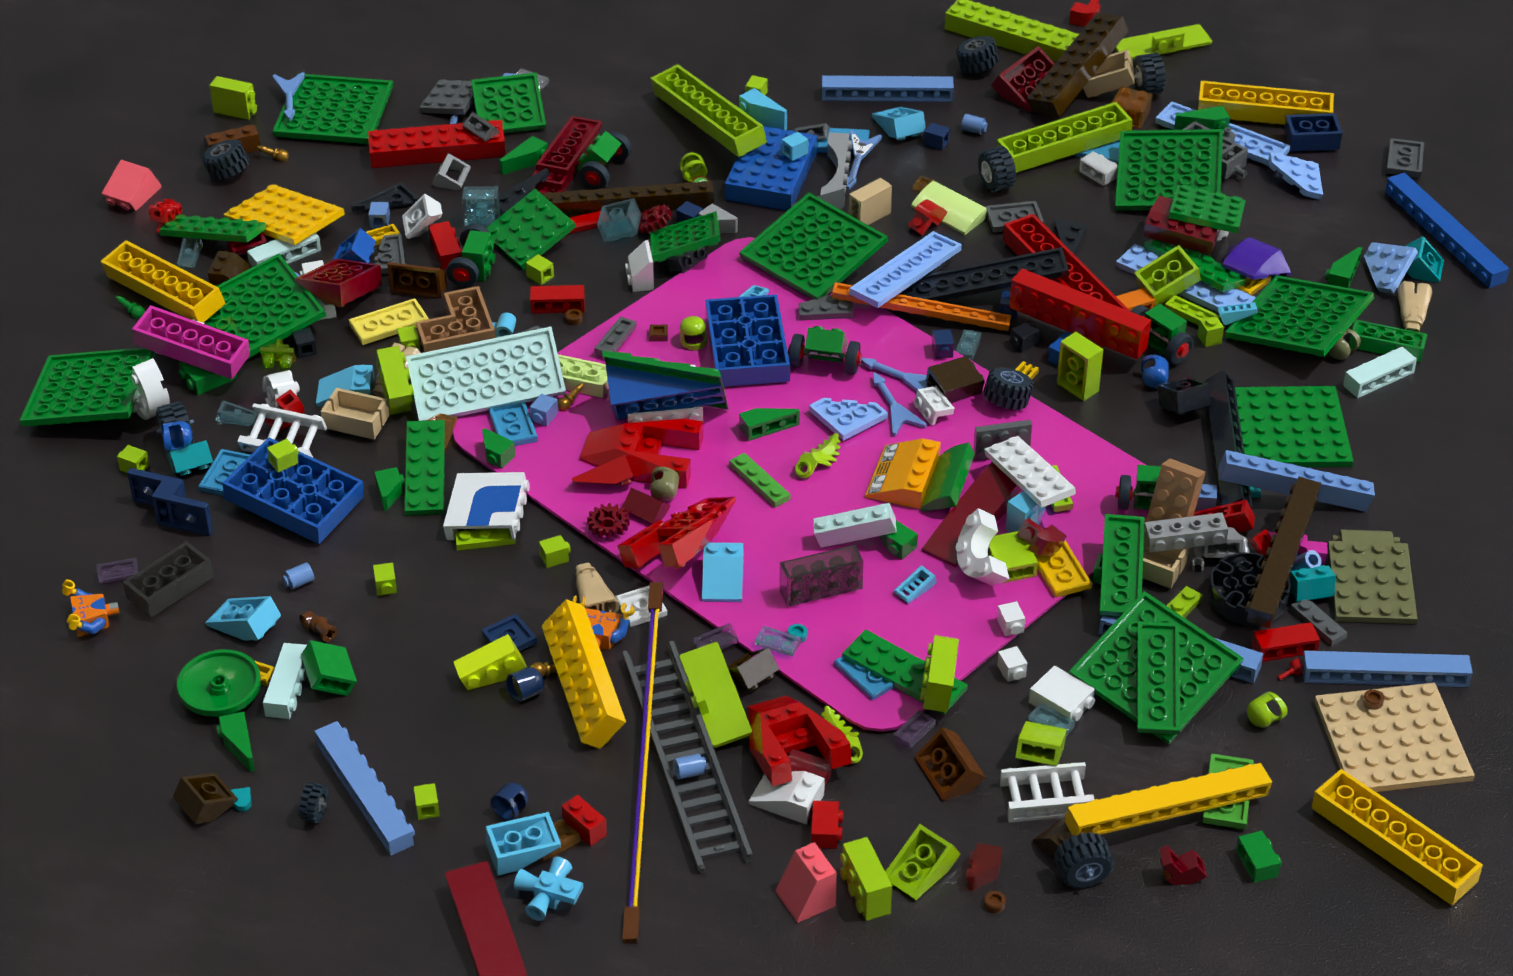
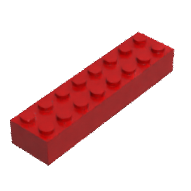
M502 120L487 121L499 131L497 135L487 141H484L465 128L463 123L368 131L371 168L439 163L444 161L448 153L461 161L504 157L506 153Z
M1021 269L1011 280L1009 308L1070 333L1077 332L1092 342L1136 360L1148 347L1151 320L1025 269Z

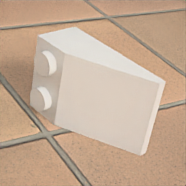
M792 771V781L772 787L764 774L748 804L807 825L813 814V801H821L824 796V778L806 771Z

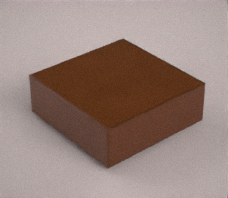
M650 325V341H668V325Z

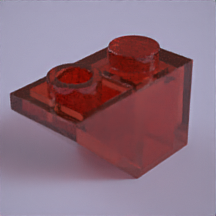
M977 843L976 850L971 851L969 864H972V868H967L966 881H969V890L974 891L999 877L1003 847Z

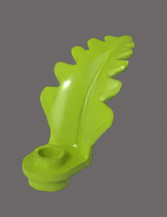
M834 433L832 436H829V440L825 439L823 445L818 444L819 449L812 448L811 452H803L795 466L796 474L800 478L806 479L813 474L818 463L831 466L832 464L829 461H837L832 455H839V452L835 451L840 449V446L837 445V443L841 442L838 439L839 435ZM807 466V471L803 472V468Z
M825 706L821 716L840 729L849 740L851 749L855 753L851 757V764L859 762L863 755L860 741L857 737L859 733L850 732L852 727H844L845 720L839 721L840 715H834L835 710Z

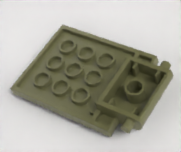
M1340 529L1339 535H1332V541H1328V556L1330 568L1336 575L1335 595L1333 596L1335 621L1416 624L1417 611L1408 543H1400V538L1393 537L1392 531Z

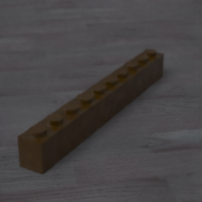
M712 181L541 193L569 218L601 211L604 216L637 214L658 205H665L669 207L670 211H676L686 201L703 209L714 204Z
M1299 476L1296 484L1292 483L1289 492L1291 496H1287L1284 506L1287 509H1282L1280 515L1282 522H1277L1275 529L1277 535L1273 534L1270 542L1272 548L1268 547L1265 556L1267 561L1263 560L1260 572H1262V575L1258 574L1255 582L1257 588L1253 587L1250 596L1252 602L1248 601L1245 613H1248L1246 622L1271 628L1318 499L1321 482Z

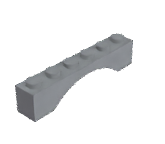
M829 132L827 156L836 166L837 172L833 179L821 188L820 195L843 188L844 195H846V185L844 184H847L848 174L845 173H849V163L847 162H850L851 152L848 151L852 150V141H849V134Z

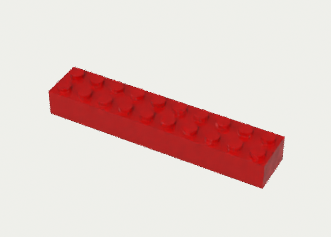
M1034 214L1004 224L1003 241L1017 256L1062 247L1069 269V276L1050 280L1130 311Z

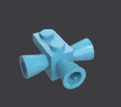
M554 857L549 872L542 870L539 877L523 869L518 871L514 881V889L534 892V899L525 907V912L530 918L537 921L544 920L547 909H556L559 901L575 905L583 890V883L565 878L572 870V865L566 859Z

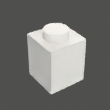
M1018 602L998 605L997 621L1004 635L1009 636L1023 633L1025 617Z
M1017 646L998 651L997 666L1007 682L1026 677L1027 662Z

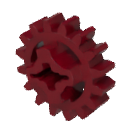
M654 206L649 210H645L640 215L641 218H638V222L635 223L636 227L643 234H650L652 231L656 232L657 229H662L668 224L667 221L671 220L672 212L668 206Z
M608 503L607 506L600 504L601 508L594 507V512H589V517H587L588 529L592 530L593 535L598 533L599 538L602 536H606V539H609L610 536L617 538L616 534L623 535V530L627 531L630 525L629 513L625 512L624 507L619 509L618 504L614 507L611 506V503Z

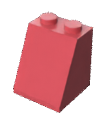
M120 160L101 194L105 197L106 202L112 206L116 204L125 210L137 211L162 185L149 168Z
M815 842L795 850L776 888V894L797 923L836 906L837 872Z

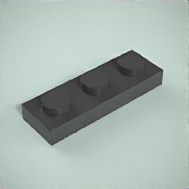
M620 316L595 346V354L603 356L602 351L617 352L637 327L636 321Z
M1302 600L1291 605L1290 611L1304 623L1312 622L1317 634L1329 645L1333 646L1347 637V631L1312 601Z

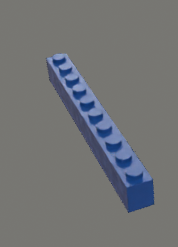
M1406 173L1387 178L1385 192L1478 277L1481 282L1488 288L1507 282L1510 268Z

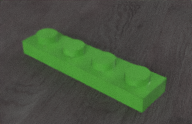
M746 453L729 460V466L775 508L791 500V494Z

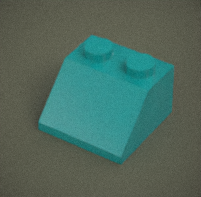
M1423 236L1407 244L1406 247H1414L1418 253L1406 273L1413 279L1439 282L1444 259Z
M207 440L189 445L186 448L171 450L166 454L174 474L180 473V476L190 474L191 469L198 468L199 471L210 468L209 464L213 463Z
M1329 565L1291 571L1290 593L1297 602L1334 596L1336 575Z

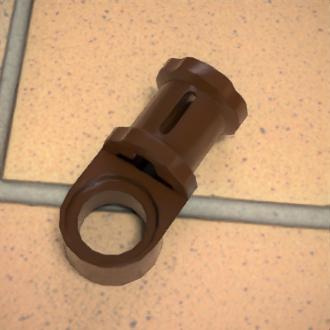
M310 610L299 616L304 629L319 633L323 641L329 642L337 635V628L330 625L325 617H317Z

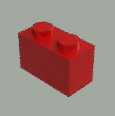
M576 795L561 806L562 822L590 847L607 836L606 818L579 795Z
M813 801L811 843L815 842L818 848L837 849L838 840H842V827H838V823H843V810H839L838 801Z

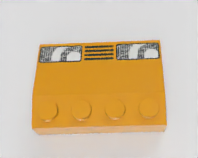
M922 438L885 445L866 491L865 498L921 509L940 456L941 442Z

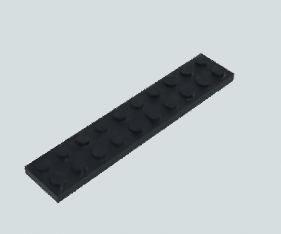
M1060 247L926 274L899 294L939 302L1011 287V280L1021 269L1048 279L1069 276V269L1063 249Z

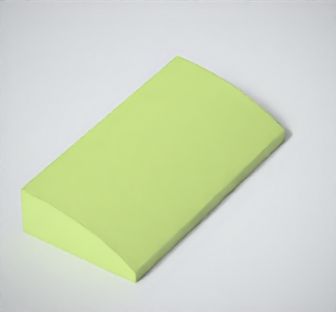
M935 181L929 183L911 204V207L915 209L924 200L933 201L947 211L941 223L963 235H966L986 220L987 215L986 207Z
M558 354L566 390L572 391L575 386L583 383L584 386L580 393L604 397L609 388L605 364Z

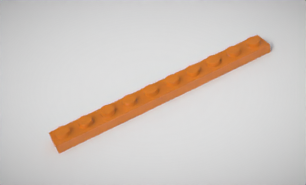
M835 282L831 298L855 302L856 304L871 305L849 294L850 287L853 285ZM897 294L880 306L893 311L898 310L947 321L951 320L963 324L994 328L1000 331L1009 330L1011 315L901 294Z

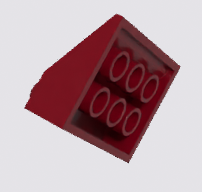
M1038 46L999 74L991 86L1002 98L1032 112L1027 97L1055 63Z
M1159 196L1148 214L1143 236L1211 255L1220 230L1168 218L1173 199Z
M336 258L295 278L299 285L325 303L333 304L335 307H343L346 303L353 302L356 298L365 296L366 293L375 291L376 288L382 285L381 265Z

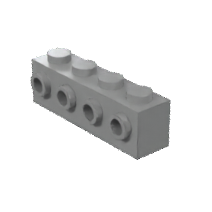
M1223 513L1145 522L1144 539L1149 553L1227 543L1228 527Z

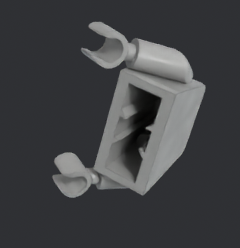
M1228 527L1227 543L1194 547V556L1196 557L1192 561L1193 571L1195 565H1201V571L1204 570L1203 556L1224 558L1239 552L1250 553L1247 538L1240 535L1234 528Z

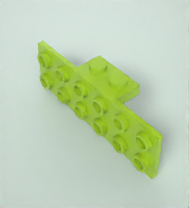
M1197 24L1124 38L1115 47V50L1120 52L1128 49L1131 58L1134 59L1137 55L1158 53L1160 55L1212 44V40L1201 25Z
M718 642L681 654L680 659L688 678L685 684L688 692H693L694 696H691L694 708H699L713 747L717 748L750 736L752 729Z

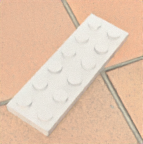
M1019 436L1011 437L1006 441L993 444L991 447L984 449L985 455L1041 508L1076 494L1075 487Z

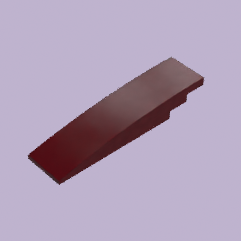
M571 116L536 163V171L533 175L545 168L548 169L550 175L543 183L539 182L534 189L540 193L566 191L578 171L576 169L580 164L578 160L583 153L587 155L585 151L591 143L593 144L603 125V121Z
M991 462L960 498L957 506L953 507L923 546L922 551L956 567L958 564L956 544L967 517L979 508L994 515L997 522L1007 511L1008 501L1014 498L1022 489Z
M484 861L445 872V879L458 916V922L477 976H527L488 862Z

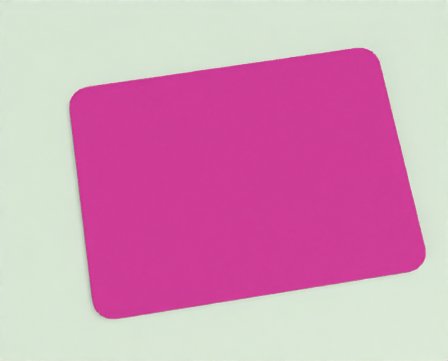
M753 237L735 239L724 244L686 272L676 275L557 352L559 355L605 364L603 356L595 354L594 348L621 316L636 321L637 327L617 352L631 353V356L657 358L660 361L688 363L695 365V367L713 368L706 322L705 300L739 297L751 286L757 285L769 289L768 295L777 294L787 351L794 334L804 335L806 343L808 327L821 326L825 330H831L832 328L841 329L842 332H845L848 345L850 341L860 342L862 358L876 359V362L904 373L927 375V370L930 366L964 357L953 350L952 358L935 359L931 336L882 307L877 308L871 305L852 302L853 318L800 321L798 303L813 299L740 257L739 252L755 239ZM688 316L700 317L705 322L707 343L700 350H689L681 345L680 324ZM650 325H668V341H650ZM701 335L685 336L687 344H699L704 341V337ZM804 355L800 367L790 366V382L727 386L724 389L729 410L701 406L703 407V440L700 450L662 445L660 455L691 459V477L687 488L678 487L677 495L674 499L664 502L670 505V508L662 519L663 522L671 519V514L685 512L688 510V506L708 497L736 498L720 530L709 542L744 543L742 602L702 601L704 547L681 568L665 567L661 553L645 562V565L641 568H629L649 582H663V591L749 652L769 648L779 667V673L826 706L835 710L836 713L852 724L861 727L863 730L879 732L898 730L926 710L923 709V703L896 688L872 701L834 665V660L841 657L842 653L865 629L925 661L926 656L930 657V655H927L928 644L933 643L934 635L959 639L954 677L962 681L1020 634L1004 635L997 621L998 605L1018 602L1025 617V630L1067 595L1055 598L1038 568L1037 577L990 585L965 574L959 564L954 567L923 552V546L953 507L921 511V509L890 503L896 520L918 533L917 548L903 560L887 551L879 536L820 548L814 534V518L888 503L865 498L866 491L885 445L923 438L941 442V455L951 447L968 442L973 449L975 427L1031 420L1032 434L1030 447L1051 466L1057 465L1060 474L1076 490V494L1070 496L1073 502V509L1054 512L1051 504L1047 505L1039 526L1046 529L1053 525L1067 536L1066 542L1089 578L1094 573L1098 554L1103 553L1105 514L1145 517L1146 522L1149 510L1133 509V495L1129 502L1128 510L1118 509V498L1115 497L1116 486H1119L1120 476L1130 475L1131 485L1134 490L1137 465L1146 464L1030 396L1026 408L1012 410L991 403L986 399L982 391L981 394L951 402L955 408L954 413L937 417L935 425L931 426L914 405L917 392L904 383L903 380L876 369L870 370L862 363L859 364L856 374H847L845 362L809 359L807 355ZM973 362L978 372L983 375L986 384L989 371ZM873 373H877L885 379V385L895 401L926 423V428L904 423L897 436L894 437L892 435L890 405L878 386H874ZM609 388L603 398L578 393L573 399L575 402L571 404L570 409L567 411L558 410V414L548 426L532 421L538 436V442L515 446L516 456L502 469L486 461L482 430L486 428L496 433L489 411L463 415L456 420L453 435L455 443L462 451L494 473L525 472L526 480H529L530 489L526 492L528 497L622 563L617 545L653 524L629 513L630 525L627 531L623 530V535L616 534L617 538L610 536L609 539H606V536L599 538L598 533L593 535L592 530L588 529L587 517H589L590 511L594 512V507L601 508L600 504L607 506L608 503H611L612 507L618 504V508H622L631 488L652 497L650 493V485L652 483L632 481L628 485L621 486V484H583L572 481L573 477L596 468V466L580 460V455L589 432L628 423L627 419L616 421L611 406ZM564 395L555 396L553 398L559 399L561 397H564ZM822 398H831V401L842 402V399L857 401V404L867 405L868 402H875L888 412L887 419L844 441L838 437L841 441L837 443L840 449L835 451L839 452V455H832L837 461H829L832 464L831 466L818 463L813 474L806 479L800 478L796 474L795 466L803 452H811L812 448L819 449L818 444L823 445V441L825 439L829 440V436L834 434L832 430L809 411L810 404ZM534 401L526 402L529 414L530 406L534 403ZM755 408L799 409L800 425L748 441L739 428V413ZM746 453L791 494V500L775 508L729 466V460ZM973 458L959 500L992 462L989 458L980 460ZM807 466L803 468V472L807 471ZM1007 511L996 522L998 532L994 536L1010 533L1006 530ZM922 565L936 576L937 583L908 604L896 595L894 590ZM906 590L903 591L905 595H910ZM802 624L807 628L808 636L804 642L793 643L788 639L787 630L791 625Z

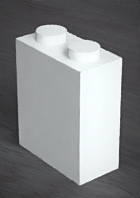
M1054 665L1030 688L1029 703L1070 726L1074 721H1078L1086 709H1090L1095 702V689Z

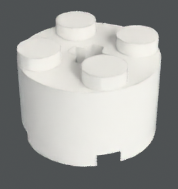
M290 370L263 377V392H267L268 398H265L270 407L280 409L275 399L291 389L296 396L299 392V385L297 381H293Z

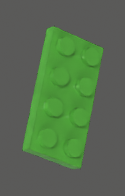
M1211 754L1209 773L1223 772L1249 764L1253 765L1254 760ZM1249 800L1204 810L1203 823L1246 830Z

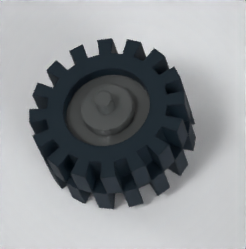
M313 782L305 784L303 793L300 795L301 800L298 803L300 804L298 807L300 820L319 823L322 820L325 808L327 809L326 803L329 799L327 797L329 791L326 785Z

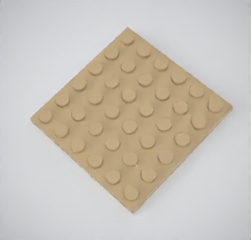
M1435 683L1372 689L1380 691L1385 697L1383 706L1377 710L1369 709L1363 704L1364 693L1368 690L1315 696V705L1340 769H1343L1373 791L1381 792L1474 780V772Z

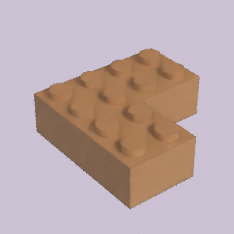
M479 286L444 293L445 308L448 316L416 322L419 343L423 353L496 338L495 329Z

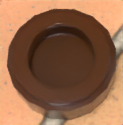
M578 309L568 310L565 313L566 323L569 325L580 324L583 321V313Z
M1368 690L1364 693L1363 704L1369 709L1377 710L1383 706L1385 697L1378 690Z
M991 891L985 895L984 907L987 911L999 913L1004 910L1006 898L1001 892Z

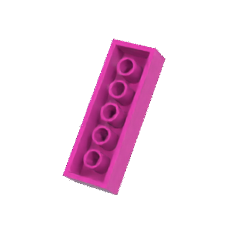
M151 305L132 328L134 345L233 379L250 356L249 340Z

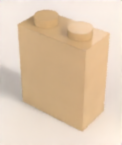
M879 178L850 193L849 215L870 225L890 214L892 185Z

